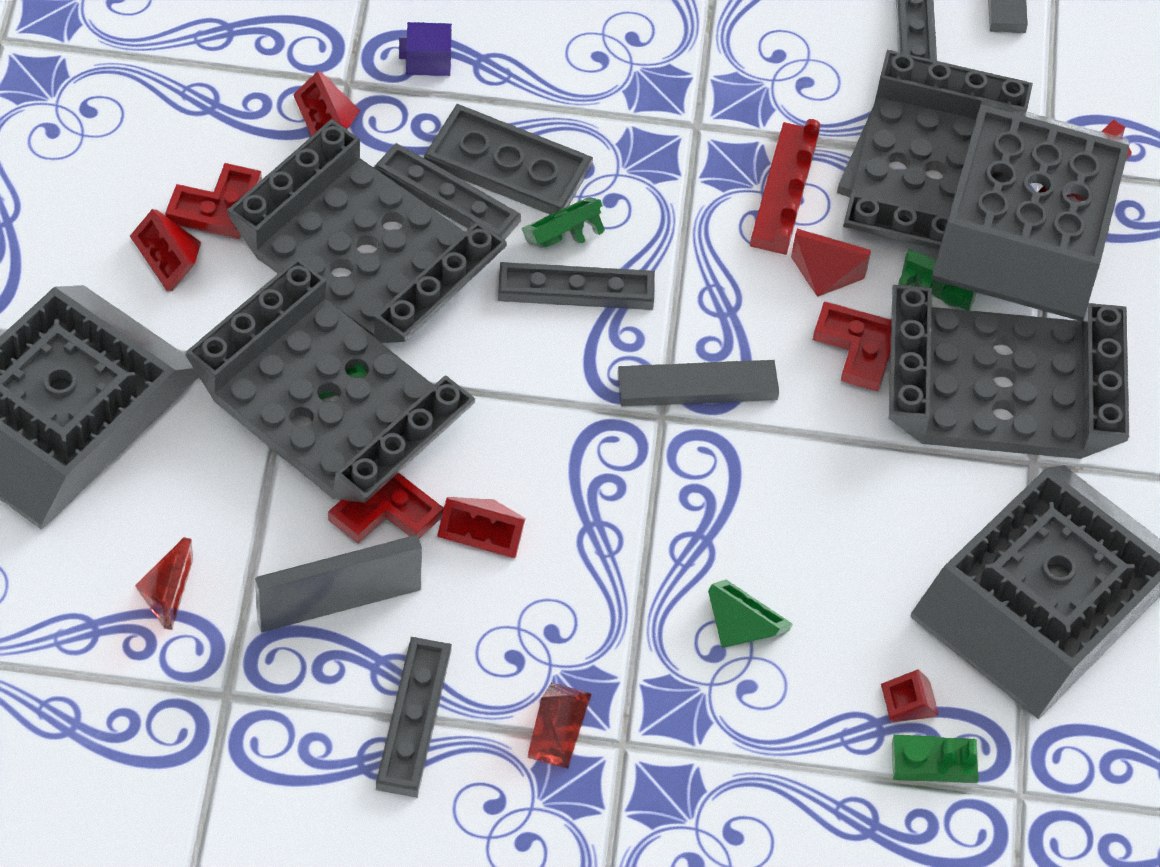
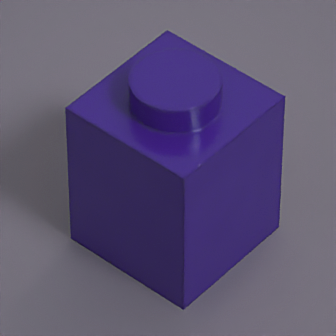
M407 22V37H399V59L406 60V75L450 76L452 23Z

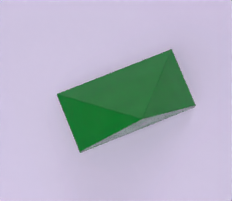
M727 579L711 584L708 590L722 648L777 636L789 631L793 623Z

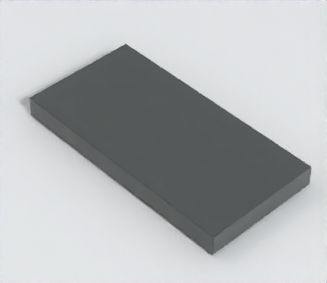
M458 103L424 155L426 160L459 179L549 215L570 205L593 166L592 156Z
M418 535L257 576L255 578L257 622L261 633L420 591L422 546Z

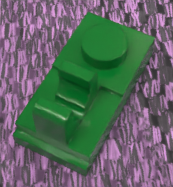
M587 197L522 227L521 230L526 242L541 245L542 248L560 242L563 239L561 234L570 231L575 242L583 243L586 241L582 232L584 221L592 226L595 234L600 235L604 233L605 228L599 215L602 213L600 208L603 205L600 199Z
M908 249L898 285L932 288V295L947 305L964 310L971 309L977 292L931 280L936 260Z
M893 735L891 742L893 780L978 783L976 739Z

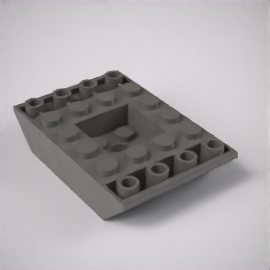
M85 285L53 287L0 336V500L41 530L46 527L199 378L186 355ZM67 379L71 382L69 387L62 390H57L50 386L55 380Z
M1065 465L1046 467L943 566L911 612L910 617L1039 720L1160 597V538ZM1052 564L1062 565L1068 570L1069 575L1064 577L1055 576L1049 571L1048 566Z

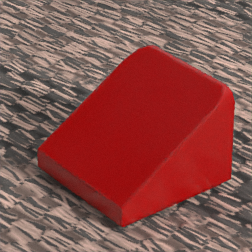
M919 669L881 683L891 722L931 718L939 715L930 680Z

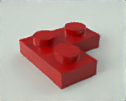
M224 163L214 192L176 184L165 216L182 227L240 239L241 234L228 217L227 210L262 180V171Z
M824 301L812 340L849 350L842 371L841 382L879 391L890 356L891 319Z
M398 472L367 502L340 500L328 511V521L358 544L385 519H388L409 537L418 535L420 539L441 520L444 507Z

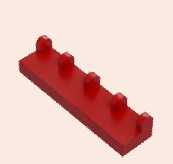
M808 119L805 127L783 122L753 228L750 247L787 255L821 126L818 120Z

